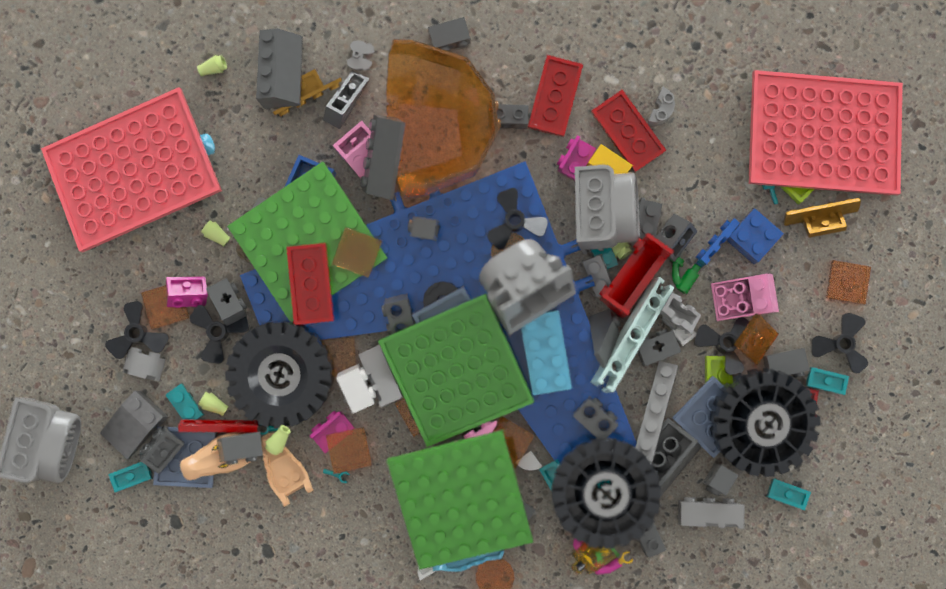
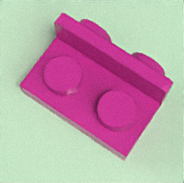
M578 135L575 140L570 139L566 147L568 149L566 156L561 155L557 162L559 166L558 172L574 181L575 167L587 166L596 150L595 147L580 140Z
M166 277L167 307L206 306L208 297L206 278Z
M333 411L326 417L327 422L323 425L319 423L311 429L313 432L310 435L311 439H314L325 454L356 429L342 411L338 413Z

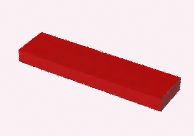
M182 419L178 425V432L256 433L259 429V421Z

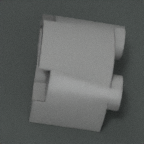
M662 87L655 102L658 109H653L647 122L649 127L654 128L666 123L674 111V95L665 87Z
M673 292L660 311V314L663 316L661 320L673 330L677 328L685 330V334L692 333L701 317V314L693 306H685L682 303V298Z
M131 347L128 350L122 372L160 382L166 359L160 358L161 354L149 351V355L142 353V349Z

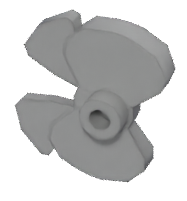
M353 41L350 44L353 53L352 57L347 60L348 67L357 71L370 69L372 62L363 58V54H374V47L370 43Z

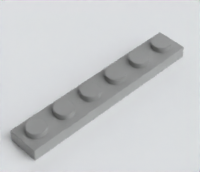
M662 361L658 363L635 447L651 463H653L678 370V365Z

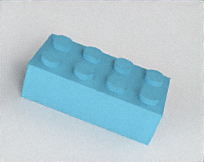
M559 310L546 312L521 328L533 395L572 389Z

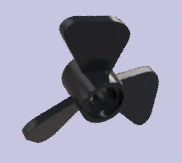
M509 188L497 195V201L507 213L505 224L488 231L487 238L498 250H503L506 247L512 232H519L523 228L538 237L545 235L548 225L545 217L525 218L524 214L517 210L518 191L516 188ZM512 217H518L521 221L517 225H512L509 220Z
M141 302L126 303L123 310L130 324L125 328L123 336L110 339L105 343L106 349L116 359H123L133 343H144L153 352H162L169 340V336L166 333L148 332L147 328L140 324L143 310ZM136 328L140 330L138 338L133 337V331Z
M198 305L190 315V322L205 328L206 334L210 339L201 353V359L205 362L221 364L224 361L221 341L227 339L229 333H245L249 330L247 316L226 326L221 322H213L208 311L202 305ZM220 326L222 333L220 336L215 337L213 331L216 327Z
M852 313L843 314L841 318V335H837L833 339L815 336L811 341L812 355L817 358L831 351L845 354L851 371L855 374L860 373L868 366V360L854 350L856 341L853 336L865 325V319ZM841 339L847 342L845 349L840 346Z
M742 317L736 319L731 332L719 335L708 325L704 324L698 328L694 343L697 347L716 346V349L721 354H725V372L728 375L740 374L744 371V366L734 350L738 347L739 340L753 334L756 331V327L746 318ZM724 339H728L731 342V348L723 344Z

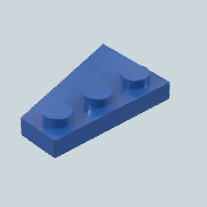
M735 218L730 222L726 220L720 227L722 232L718 236L715 234L708 241L710 246L706 250L702 249L696 255L698 260L694 264L699 265L701 268L711 260L710 257L720 249V245L728 239L740 222Z

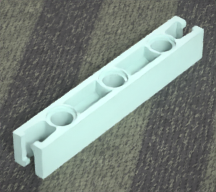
M661 277L650 281L620 331L606 367L602 368L600 365L590 382L598 386L604 383L603 379L606 375L609 376L606 386L602 388V391L605 393L615 391L674 290L672 285L661 286V293L657 294L656 290L659 284H663L665 281ZM650 299L653 301V307L650 305ZM631 331L635 334L634 339L631 337ZM612 363L616 365L615 371L612 369Z

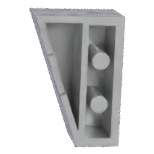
M380 345L358 354L365 372L371 381L372 388L380 401V407L384 408L404 398Z
M684 497V501L678 500V524L681 526L738 527V529H744V505L735 502L733 498H723V502H716L715 498H703V501H696L695 497Z

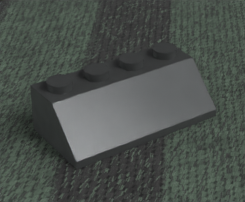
M278 28L259 30L256 99L264 109L300 106L303 37L301 35Z
M374 114L373 119L369 123L371 135L366 143L368 154L364 158L363 168L365 169V174L361 177L360 186L366 194L393 200L405 122L396 117Z
M669 418L663 423L652 463L660 480L661 496L702 447L695 438Z

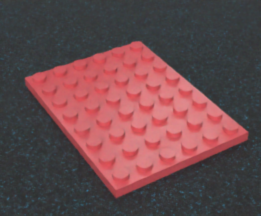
M754 70L752 72L749 184L900 195L903 83Z
M180 87L41 148L78 250L82 253L222 191Z

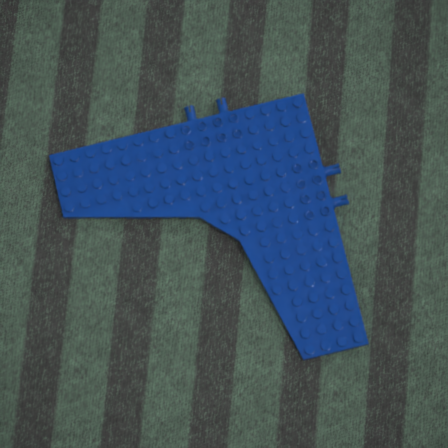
M526 161L444 194L440 193L434 177L430 179L432 187L429 180L424 181L430 196L429 200L407 208L403 204L400 192L394 193L396 200L395 198L390 200L394 209L393 214L366 225L388 259L332 296L334 321L301 325L309 328L308 331L311 333L315 332L321 340L387 331L386 324L389 323L388 317H384L382 312L385 298L407 293L412 313L424 308L423 299L426 290L434 283L443 281L452 283L458 289L464 286L471 300L485 293L488 297V293L479 280L482 268L490 259L522 240H535L548 255L559 257L564 268L567 266L564 260L565 256L581 251L579 246L572 248V246L577 244V239L564 245L558 244ZM509 188H516L518 191L517 210H520L525 218L545 217L548 221L546 232L542 237H538L524 228L519 232H512L506 247L503 250H498L487 238L488 231L505 224L507 213L497 201V195ZM413 216L438 220L440 225L437 241L411 237V233L408 232L409 220L413 221ZM512 217L509 220L512 225H517L521 221L518 217ZM256 269L240 275L259 326L268 322L289 321ZM591 275L577 281L573 280L576 294L547 311L559 310L572 389L533 395L522 329L520 328L509 335L500 323L534 398V403L518 410L554 460L557 459L559 463L562 462V458L569 451L571 452L575 449V446L596 438L573 417L574 411L588 396L592 399L596 397L602 402L604 410L607 412L610 410L618 417V426L608 438L625 441L634 447L637 444L616 389L612 393L602 391V388L606 386L609 380V376H605L603 379L604 383L595 386L590 383L600 364L594 355L591 326L578 294H580V291L595 287L594 281L586 284V282L593 280ZM445 295L439 296L437 300L444 297ZM394 305L391 309L393 311H400L401 307ZM399 323L396 325V327L398 329H404L406 328V325L403 323ZM586 407L584 412L587 415H593L595 409L593 407ZM601 420L599 426L605 429L610 426V423L607 420Z

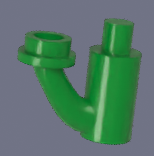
M680 257L675 262L670 259L673 262L672 279L676 286L675 288L687 295L699 277L698 271L701 267L694 264L680 278L679 267H683L684 260Z

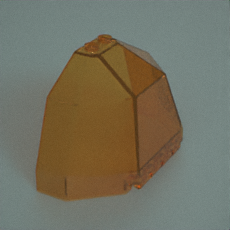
M415 40L392 41L388 53L386 101L390 105L386 106L387 116L396 117L405 122L396 184L403 198L424 197L476 175L501 128L500 119H497L498 101L495 100L494 92L468 57Z

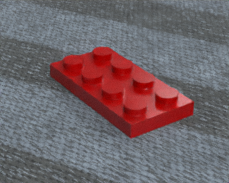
M551 55L546 56L528 123L529 129L560 137L565 136L583 64Z
M623 89L591 110L592 115L623 158L633 165L631 169L634 173L666 152L662 143Z
M318 243L286 247L294 325L334 321L327 244Z

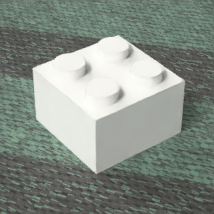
M356 364L337 374L336 379L352 413L375 404L376 393L372 388V384L369 385L367 382L368 376L364 367Z

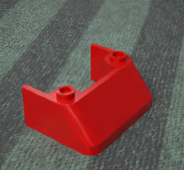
M649 233L643 239L639 238L633 245L635 250L609 287L605 285L599 293L602 296L599 300L622 319L629 315L632 306L665 260L674 252Z

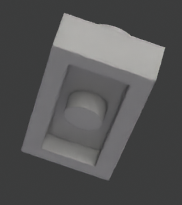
M602 254L583 261L588 276L591 275L593 278L590 282L594 281L595 283L593 289L597 297L601 296L599 293L605 285L609 287L612 282Z

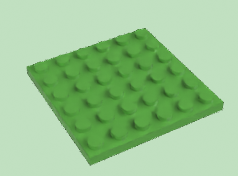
M323 161L227 226L291 323L294 322L286 247L318 243L327 244L332 296L388 259Z
M486 293L378 341L427 447L534 403V398Z
M503 430L387 459L419 570L533 543L532 532Z

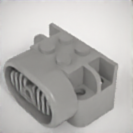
M609 165L575 167L577 244L582 253L587 254V249L604 251V248H612L618 243L637 242L640 237V219L636 175L634 173L615 174Z
M531 239L522 240L490 259L482 268L479 276L480 283L488 293L490 304L497 319L509 335L576 294L570 266L568 265L564 268L559 257L548 255L538 242Z
M15 397L0 452V477L20 482L45 480L61 483L64 481L71 469L81 433V419L79 415L61 411L58 406L49 402L35 400V398Z

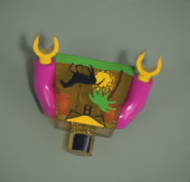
M574 538V549L571 554L576 559V562L571 568L578 575L584 570L587 574H608L622 567L623 563L629 564L633 561V558L629 561L624 559V555L628 554L629 551L623 552L622 557L618 558L619 553L615 549H604L601 546H597V548L587 546V543L579 542Z

